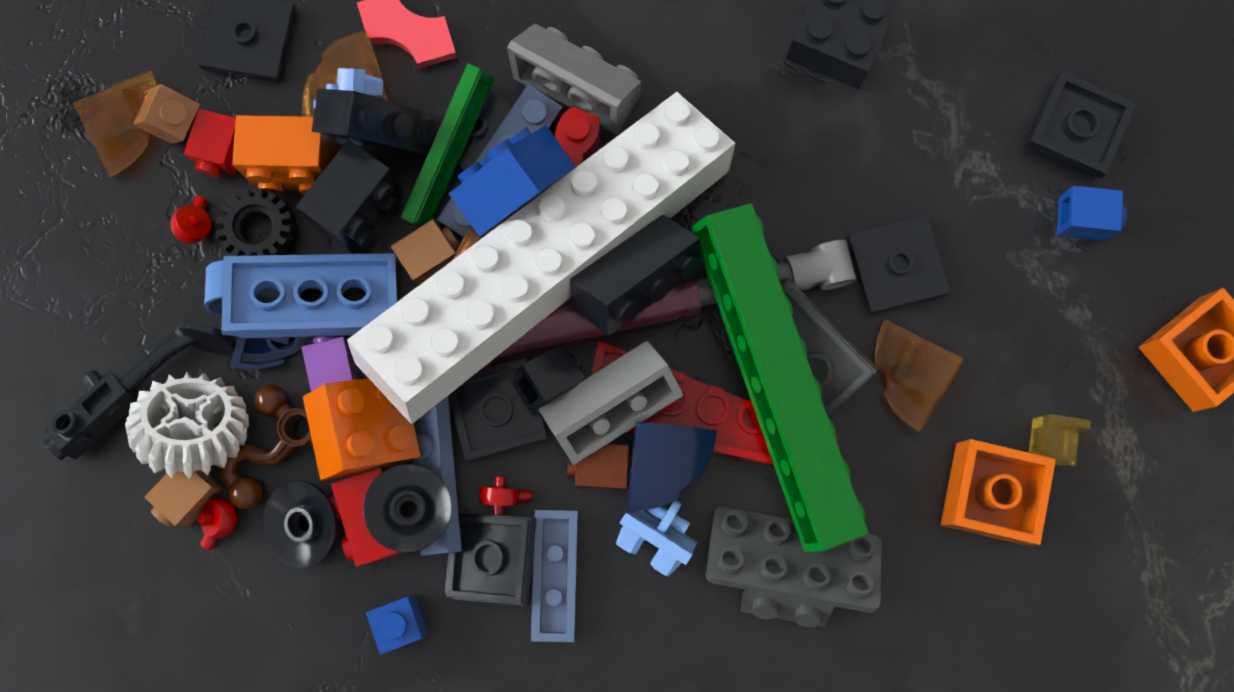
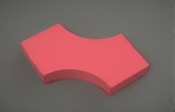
M364 0L357 2L370 44H392L404 49L413 57L419 69L457 58L445 16L427 18L416 15L406 9L399 0Z

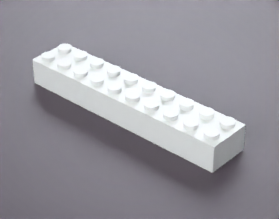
M678 92L674 93L347 339L355 364L410 424H413L570 299V278L661 215H665L668 218L673 217L730 171L735 142Z

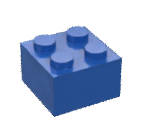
M546 125L533 133L526 127L511 139L507 138L487 153L488 157L480 163L479 161L458 175L457 177L462 184L451 191L449 195L477 234L481 236L576 168V166Z

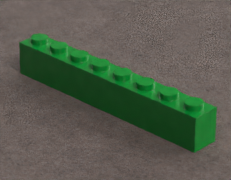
M752 203L707 215L691 226L693 234L700 238V256L804 552L826 551L868 534L864 508L855 496L850 481V468L842 458L835 439V426L826 414L821 400L822 391L820 384L813 376L809 366L807 347L804 340L798 335L792 318V305L788 297L784 295L778 278V265L774 257L769 253L764 239V226L760 217L756 215Z

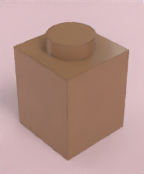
M160 84L149 89L133 125L170 144L181 142L184 140L200 104Z
M432 219L390 247L418 287L457 257L454 251L460 248V245L447 226L440 230Z
M202 470L193 471L190 480L184 472H178L172 478L166 473L144 498L154 506L151 510L153 516L165 526L190 527L202 512L205 503L211 499H216L224 488Z

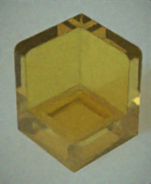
M1047 414L1033 419L1029 453L1056 459V465L1076 466L1079 432L1090 430L1091 421L1054 414Z

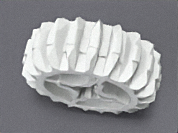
M186 372L182 379L175 380L169 374L166 383L161 384L152 381L150 391H139L137 402L130 403L129 416L125 423L129 447L133 453H136V457L140 460L141 464L149 463V467L154 473L166 469V473L170 478L178 472H184L190 480L193 471L202 470L208 476L212 465L225 468L227 457L237 458L240 450L239 446L245 445L247 439L249 418L248 414H246L245 402L242 397L238 396L234 386L225 387L221 377L210 382L205 372L199 378H192ZM221 421V423L216 428H214V425Z

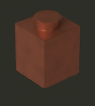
M606 444L575 465L568 458L567 478H575L576 488L626 490L629 445Z

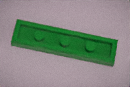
M467 63L401 215L402 219L419 226H423L434 219L494 82V78L482 69Z

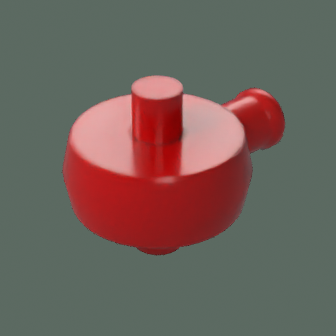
M196 196L192 205L180 207L173 213L170 227L175 237L180 241L195 244L203 241L208 236L211 230V220L206 211H204L208 204V200L205 197Z
M495 476L494 486H481L479 499L481 504L493 505V515H503L504 506L530 503L532 500L531 490H518L516 487L505 486L506 477Z
M222 498L211 499L203 506L202 512L198 515V522L201 524L204 537L200 542L202 548L207 550L213 549L216 539L227 537L233 531L238 521V516L229 500Z

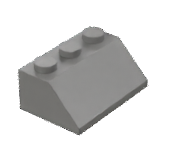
M535 23L511 40L507 46L513 79L526 86L530 84L553 101L568 109L573 106L599 117L600 126L615 135L619 133L641 96V81L631 69L623 65L615 67L604 61L603 57L596 50L588 46L580 48L572 44L556 28L547 27L545 29Z

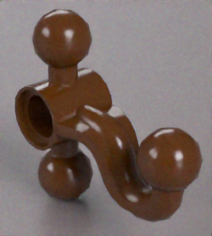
M269 384L257 390L254 396V406L258 413L264 417H277L279 419L277 422V433L281 440L272 449H264L251 444L239 446L240 450L237 458L227 457L225 468L219 467L221 481L229 489V500L238 509L248 510L254 508L259 504L263 496L262 487L256 479L249 476L240 477L238 475L237 465L241 461H249L263 466H273L284 461L296 447H311L314 450L310 429L303 439H298L294 431L295 424L300 418L305 417L307 419L306 410L292 409L288 405L285 391L277 385Z

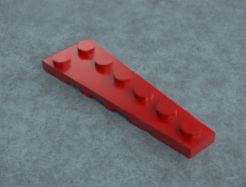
M598 341L591 375L628 352ZM671 369L683 396L642 422L717 430L713 453L774 466L751 400L748 401L725 392L721 388L711 384L707 385ZM634 427L625 433L634 435Z

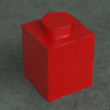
M198 108L183 154L196 166L195 170L197 172L214 178H219L221 173L236 176L237 169L232 165L236 118Z

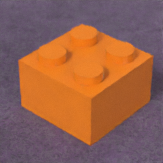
M236 115L232 165L255 188L264 189L267 194L272 192L280 195L283 194L284 189L299 190L300 193L306 194L337 155L340 144L335 143V137L311 132L313 117Z
M1224 288L1198 298L1138 347L1193 412L1217 407L1234 393V299Z
M369 378L326 383L303 396L320 480L361 474L379 467L389 469L421 457L414 424H410Z
M973 439L956 443L940 526L1020 545H1041L1056 459Z

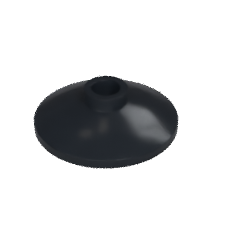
M413 464L394 466L378 475L369 486L363 502L364 521L372 537L382 546L404 553L420 551L435 543L445 532L452 512L450 493L442 479L428 468ZM407 502H412L417 506L416 514L410 518L403 517L400 512L402 505Z
M295 481L280 486L269 497L263 513L265 539L271 551L282 562L293 567H309L321 562L331 552L337 537V516L329 497L316 485L304 481Z

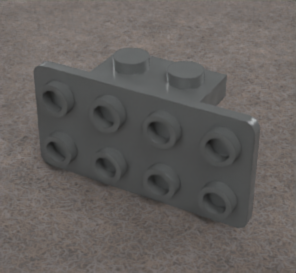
M720 506L715 509L713 514L706 579L713 584L744 589L740 612L751 613L760 619L777 618L793 621L803 627H825L834 607L874 613L878 610L881 601L882 542L878 536L866 534L826 551L804 552L793 519Z

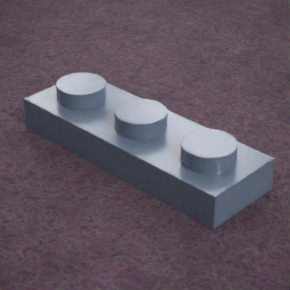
M535 510V518L537 519L533 555L531 641L575 642L578 511Z

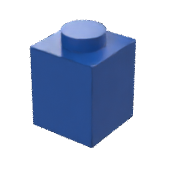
M1072 186L1059 196L1057 236L1106 241L1121 232L1127 219V207L1123 205V191Z
M416 595L407 596L366 612L380 655L429 636Z

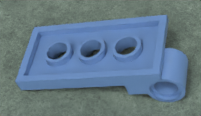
M395 253L224 256V260L209 264L205 272V310L212 315L222 317V335H232L239 338L354 335L397 303ZM353 287L360 288L366 293L358 301H349L343 297V293ZM310 288L318 289L323 293L322 297L315 302H306L299 296L304 290ZM266 289L275 290L280 294L271 303H262L256 299L258 293Z

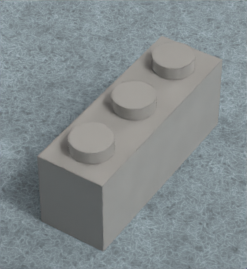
M645 341L538 410L571 463L575 465L635 427L636 422L646 420L683 396V393L668 364L651 344Z

